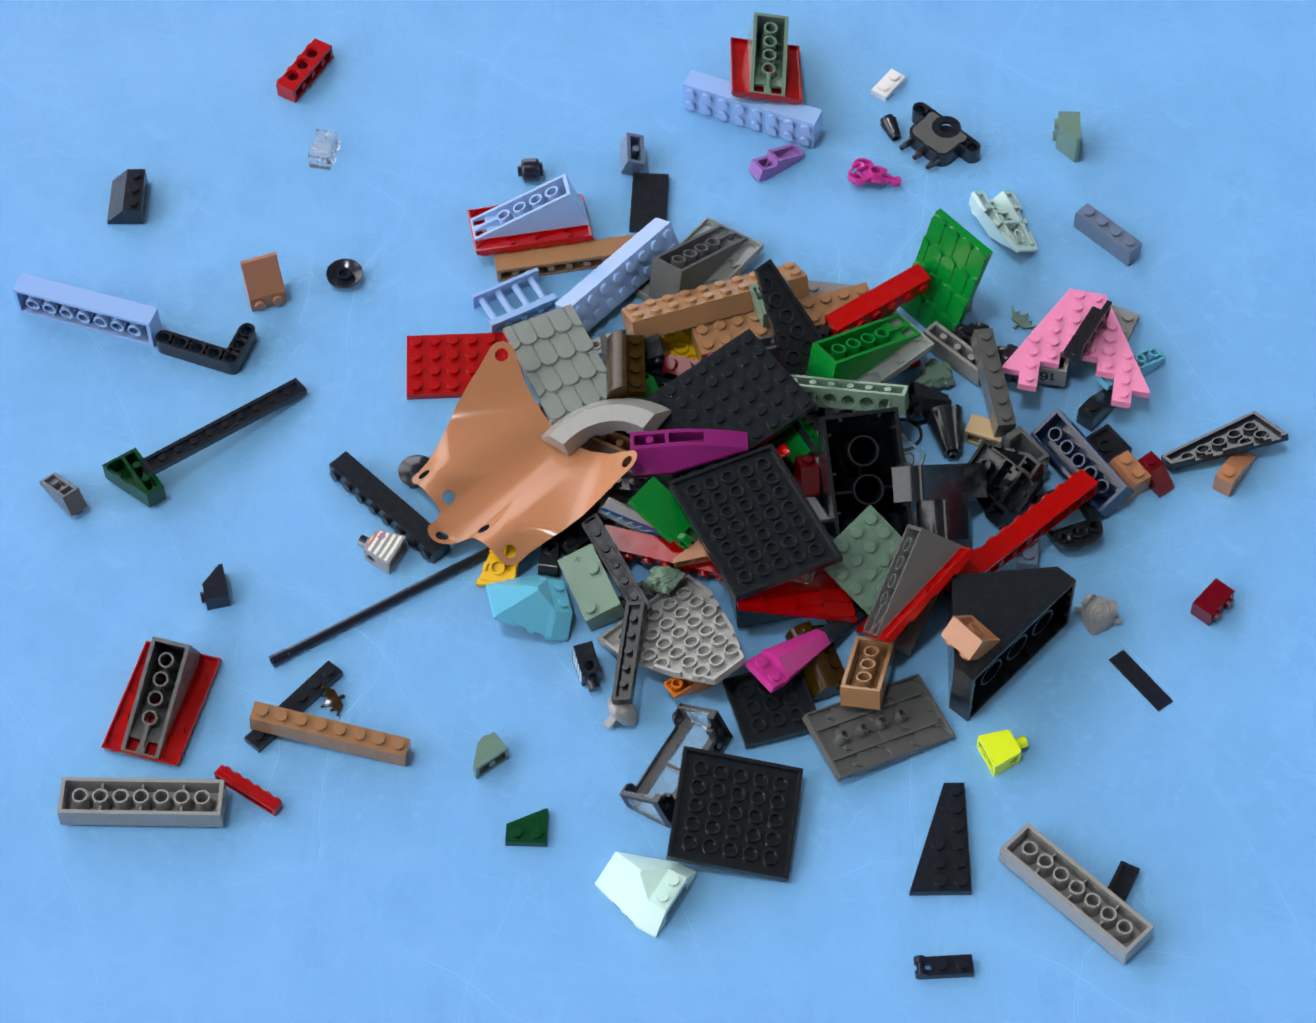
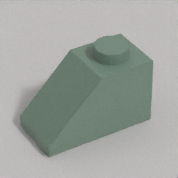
M495 732L483 736L477 743L473 765L476 780L509 759L508 747Z

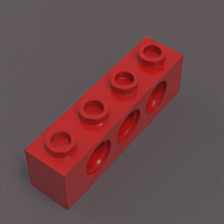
M316 38L307 44L301 55L297 56L295 62L277 80L278 96L296 103L333 59L332 45Z

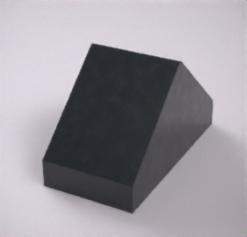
M898 407L818 417L820 501L823 510L829 517V522H826L832 540L869 505L902 537L907 524L913 525L911 502L894 503L891 467L906 466Z
M1058 566L957 574L952 576L947 625L953 616L972 615L997 636L1000 641L979 660L969 661L963 659L956 648L948 646L950 709L968 721L1069 623L1076 579Z

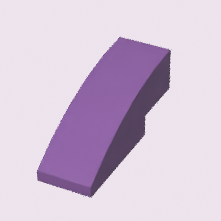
M795 143L768 150L766 156L752 159L749 172L758 181L765 180L798 162L805 156V153Z

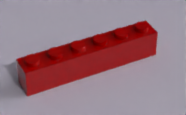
M917 263L825 315V326L830 328V333L833 336L879 320L885 314L895 311L899 306L911 302L921 294L927 293L931 289V278L920 264Z

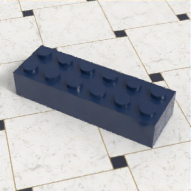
M1058 408L1030 434L1068 478L1072 473H1077L1083 469L1098 482L1097 494L1088 501L1106 518L1135 492L1071 419Z

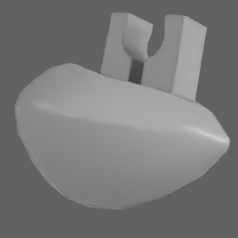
M610 697L607 702L610 716L603 724L608 729L612 728L617 722L628 726L636 725L635 705H613L612 697Z

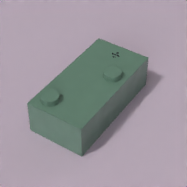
M592 543L557 560L591 632L624 616L625 610Z

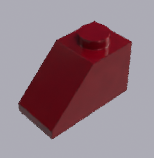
M1152 451L1137 460L1151 475L1149 488L1159 498L1175 488L1164 462Z
M796 455L791 471L792 476L806 497H820L819 466L814 455Z

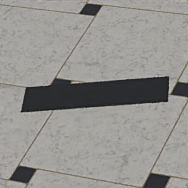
M1124 650L1109 659L1157 711L1173 702Z

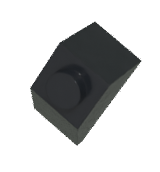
M218 564L203 582L204 592H200L202 604L206 603L207 610L231 606L223 564Z

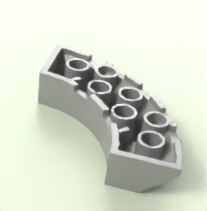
M615 398L602 400L567 414L554 423L540 438L570 456L581 445L588 442L589 438L598 434L602 436L615 433V431H626V433L655 431L672 411L660 404L642 399Z

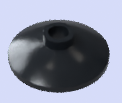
M352 259L336 260L329 265L326 271L328 282L334 287L342 289L355 286L363 276L362 267Z

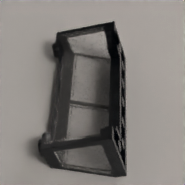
M679 704L672 715L675 728L637 785L628 783L619 794L628 808L671 828L684 746L723 753L733 737L717 710Z

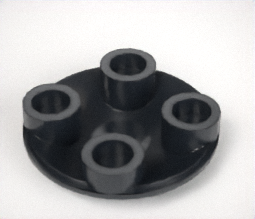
M413 455L404 459L398 468V475L401 481L409 485L411 489H417L419 485L414 484L412 479L430 458L423 455ZM429 470L423 472L419 479L424 478L429 473Z

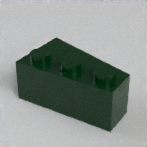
M136 447L102 465L106 479L149 508L167 499L164 486L157 476H151L141 465L143 457Z

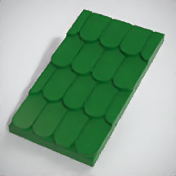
M941 208L938 209L931 219L916 260L912 264L914 266L919 263L931 278V289L900 307L924 328H928L933 322L937 321L953 333V326L962 324L965 315L972 310L973 297L993 251Z

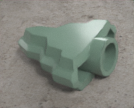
M930 358L924 364L925 367L921 370V376L915 380V382L933 389L948 388L956 383L952 376L951 366L945 361L940 363L935 358Z

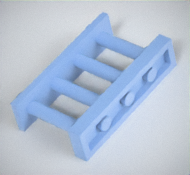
M538 268L528 270L523 274L472 295L473 308L476 309L482 306L490 318L488 321L489 333L503 332L505 327L557 309L555 306L557 302L556 295L554 293L545 295L538 284ZM531 285L539 299L529 302L521 289ZM515 292L523 306L513 309L505 296ZM498 299L507 313L496 316L489 305L490 302Z

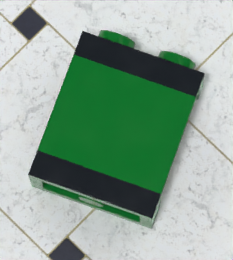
M800 419L787 428L773 443L776 449L785 443L792 454L782 458L790 472L792 471L796 455H810L812 451L818 452V435L807 420Z

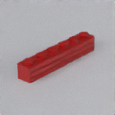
M221 765L214 772L215 779L224 780L228 788L273 816H276L283 808L280 798L272 796L269 791L262 790L259 785H254L248 778H243L240 773L233 772L230 767Z

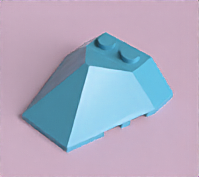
M532 574L486 585L494 619L514 627L519 625L526 628L527 632L532 634L534 632L542 634L544 639L550 641L567 642L573 612L564 580L553 576Z

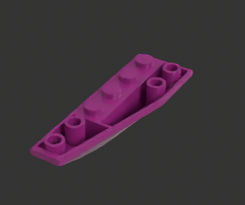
M667 429L630 433V448L637 452V459L632 466L634 478L671 475L749 451L748 433L741 431Z

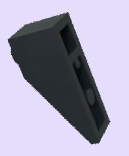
M1103 389L1089 397L1078 409L1076 422L1092 432L1116 407L1111 406L1112 390L1106 391Z

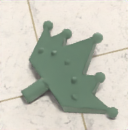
M1011 306V319L1016 323L1012 327L1013 329H1016L1017 326H1020L1022 329L1037 327L1036 325H1030L1032 323L1031 320L1027 321L1028 313L1026 315H1019L1020 311L1015 312L1014 307Z

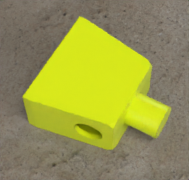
M1010 730L980 735L977 740V748L993 777L1019 763L1022 754L1021 749L1028 747V741L1024 735L1014 738Z

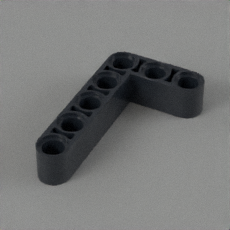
M251 323L240 325L228 348L168 330H161L155 336L160 353L229 375H236L241 371L257 342L255 327Z

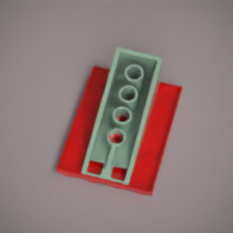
M754 12L748 39L730 38L731 95L739 98L750 97L755 100L767 99L772 102L783 101L793 105L802 104L799 46L788 45L789 16Z

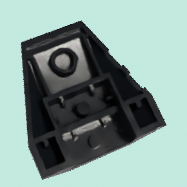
M983 440L968 462L986 463L988 497L976 499L982 505L985 516L998 527L1014 521L1018 515H1023L1043 486L1044 464L1032 454Z

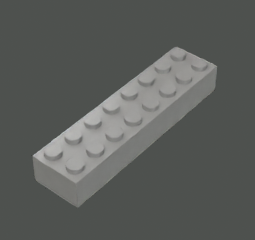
M62 777L57 815L62 825L223 827L227 789L225 781L219 779Z
M1030 823L1023 826L1001 847L999 860L1123 964L1130 960L1152 938L1154 926Z

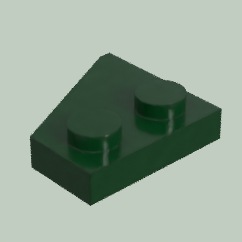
M548 808L507 823L505 846L546 847Z

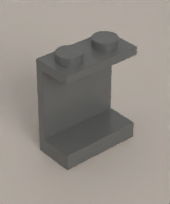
M1020 426L1007 433L1004 438V447L1032 454L1043 463L1044 481L1047 477L1050 455Z

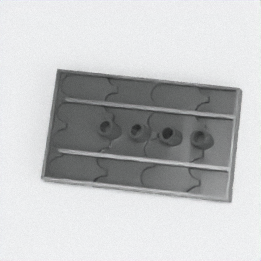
M919 673L887 684L880 710L840 705V702L806 713L802 717L804 724L807 726L814 741H816V745L823 757H825L838 782L888 765L893 761L921 753L926 749L945 744L956 736Z

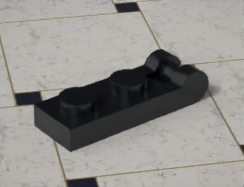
M972 954L928 957L917 955L913 958L917 969L915 970V978L919 980L974 977ZM925 966H930L931 970L925 969Z

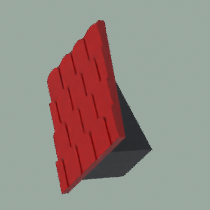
M824 569L737 602L730 593L737 628L801 617L857 623L851 597Z

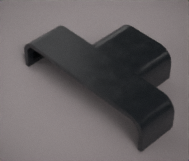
M986 463L891 467L894 503L916 502L917 527L924 528L948 540L970 539L967 499L988 497Z

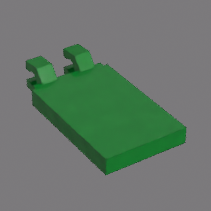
M654 476L627 503L669 543L674 541L683 550H686L693 540L684 532L687 530L697 538L672 493Z

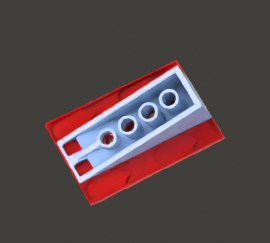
M562 174L503 204L467 209L474 248L478 256H489L508 252L509 254L537 247L547 248L561 244L571 245L594 240L584 197L576 192L566 174Z

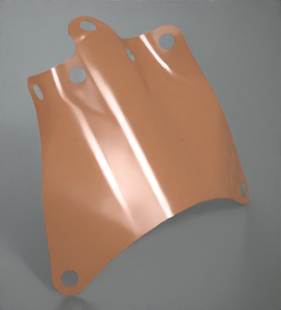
M501 341L496 342L490 347L483 362L456 405L438 446L428 462L413 477L412 482L422 487L438 506L439 517L428 526V533L432 540L441 544H455L474 538L489 547L503 564L513 566L582 517L634 465L637 459V452L629 450L607 454L592 452L579 447L568 456L543 441L540 437L551 427V424L537 405L524 380L513 347L509 343ZM500 348L508 352V358L505 361H498L495 357L496 351ZM631 456L632 460L630 464L626 467H622L623 460L626 457ZM429 470V473L424 478L419 479L423 472ZM445 491H452L455 495V499L451 504L445 503L442 499ZM490 525L487 530L478 533L479 529L483 526ZM444 532L448 535V539L440 540L436 537V533ZM510 544L516 548V555L512 558L504 555L505 546Z

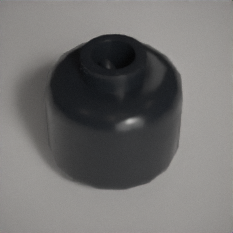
M537 158L523 159L521 165L517 166L518 176H522L524 182L539 181L541 176H543V165Z

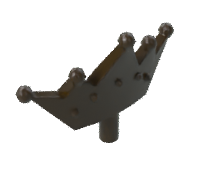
M322 685L321 688L326 692L322 697H326L327 700L321 705V708L332 707L330 711L336 710V716H339L338 713L343 705L340 699L345 698V695L338 696L334 689Z

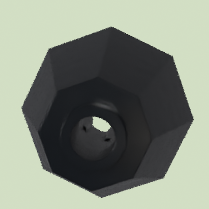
M910 381L909 406L905 414L909 421L925 420L926 412L929 414L930 409L944 404L952 405L949 395L919 382Z

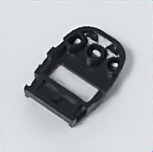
M1054 489L1036 495L1032 504L1036 505L1045 494H1050ZM1085 502L1079 507L1085 518L1084 521L1054 531L1050 530L1046 533V536L1058 549L1063 551L1079 550L1096 544L1102 537L1103 526L1101 520L1096 515L1097 511L1094 506Z

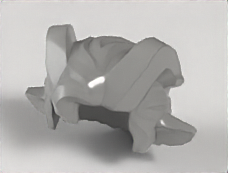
M1087 594L1084 601L1081 602L1082 606L1075 607V612L1082 615V622L1092 635H1098L1102 631L1108 630L1112 624L1120 625L1122 623V620L1116 616L1118 615L1117 602L1105 596L1098 597L1095 594Z

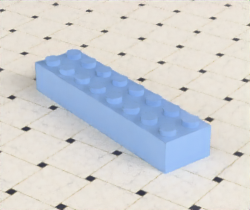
M692 69L683 83V108L811 148H814L821 135V109L804 104H788L783 101L772 102L767 99L755 100L750 97H735L731 95V81Z
M657 217L654 218L555 303L556 308L572 304L586 332L590 331L651 278L653 257L679 245L671 223Z
M24 273L20 274L12 289L18 311L28 315L152 347L156 344V334L162 330L158 308L152 305H145L133 300L121 299L118 296H110L101 292L90 291L83 287L79 288L67 283H59L51 279H44Z

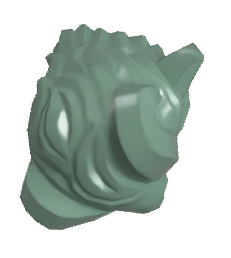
M654 566L649 571L646 586L656 594L669 596L670 591L674 590V587L684 579L686 573L670 566Z

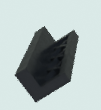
M1107 300L1102 309L1092 306L1064 349V357L1080 363L1108 320L1112 306L1111 301Z

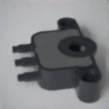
M917 102L913 105L911 120L914 124L910 127L909 138L899 146L900 150L911 146V148L917 151L912 156L914 160L922 156L929 160L925 166L927 170L934 166H947L958 157L970 164L979 161L980 143L961 130L960 122L951 116H942L923 102Z

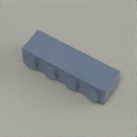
M1087 203L1075 213L1073 227L1127 267L1140 257L1142 243Z

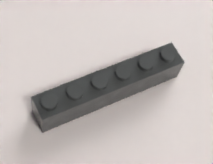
M974 329L970 342L994 437H1003L1015 429L1016 420L993 329Z

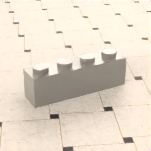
M937 321L933 322L923 331V334L935 343L934 348L930 350L977 386L981 384L971 346Z

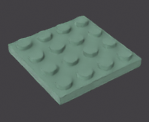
M871 505L833 540L843 556V561L824 568V571L868 616L902 539L898 532Z

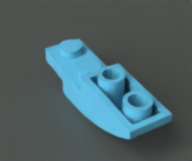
M1155 346L1133 354L1143 377L1166 359ZM1096 376V380L1106 391L1113 389L1114 379Z

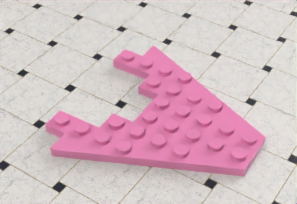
M1069 289L1002 366L1005 374L1019 376L1017 389L1036 392L1039 367L1058 369L1060 357H1064V349L1092 306L1102 309L1108 300L1107 295L1076 289ZM1111 306L1108 320L1082 358V361L1097 363L1095 376L1114 379L1111 406L1129 409L1131 396L1148 399L1150 390Z

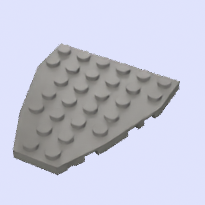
M686 573L684 579L674 587V590L670 591L669 596L658 593L649 600L653 609L645 615L639 667L678 679L717 685L746 663L734 627L726 614L721 610L720 604L715 600L712 591ZM623 619L598 637L599 644L617 657Z

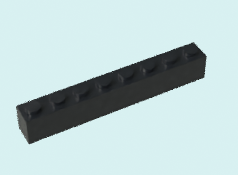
M347 451L329 464L331 478L335 482L338 481L342 484L346 492H351L360 504L364 503L373 515L379 516L386 526L394 529L396 534L406 536L408 545L413 549L416 548L425 560H430L435 564L451 551L450 544L437 543L429 536L428 526L431 523ZM437 532V533H436V537H437L438 539H440V540H446V539H448V538H447L445 535H443L441 532Z

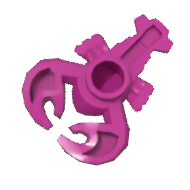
M866 158L856 159L847 175L848 180L857 186L871 183L892 184L893 187H899L902 181L900 176L893 177L887 173L888 169L874 166V163Z

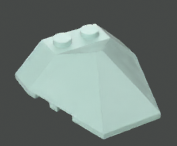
M973 191L971 193L968 203L971 207V212L977 217L990 238L1017 253L1038 251L1032 232H1028L1026 228L1027 219H1023L1020 213L1023 209L1013 191H1002L993 199H988L984 191Z
M615 852L595 882V886L611 902H614L621 909V912L634 922V925L639 930L656 938L666 923L667 912L682 889H688L697 872L678 862Z

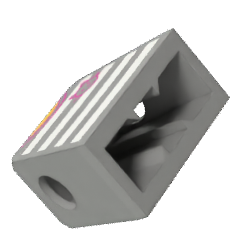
M378 529L371 538L361 535L358 540V546L364 548L366 561L390 575L407 549V541L404 535Z

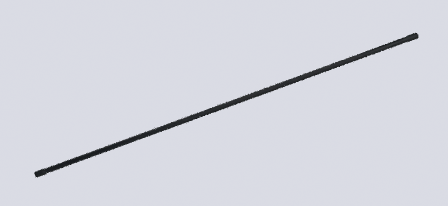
M487 547L286 649L270 655L269 660L271 664L275 667L289 660L292 656L488 558L490 548Z

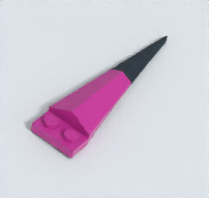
M864 611L855 613L857 622L867 615ZM832 622L762 650L760 654L747 660L744 666L772 693L785 686L815 657L856 623Z

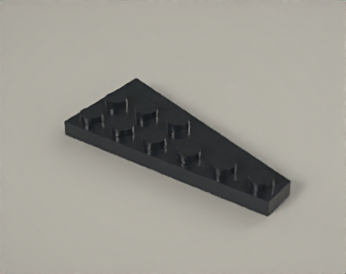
M964 783L943 784L909 896L971 895Z

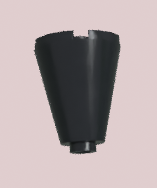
M944 404L930 409V413L926 412L925 414L926 420L943 456L949 459L958 457L962 452V406L956 404V407H951L950 404Z

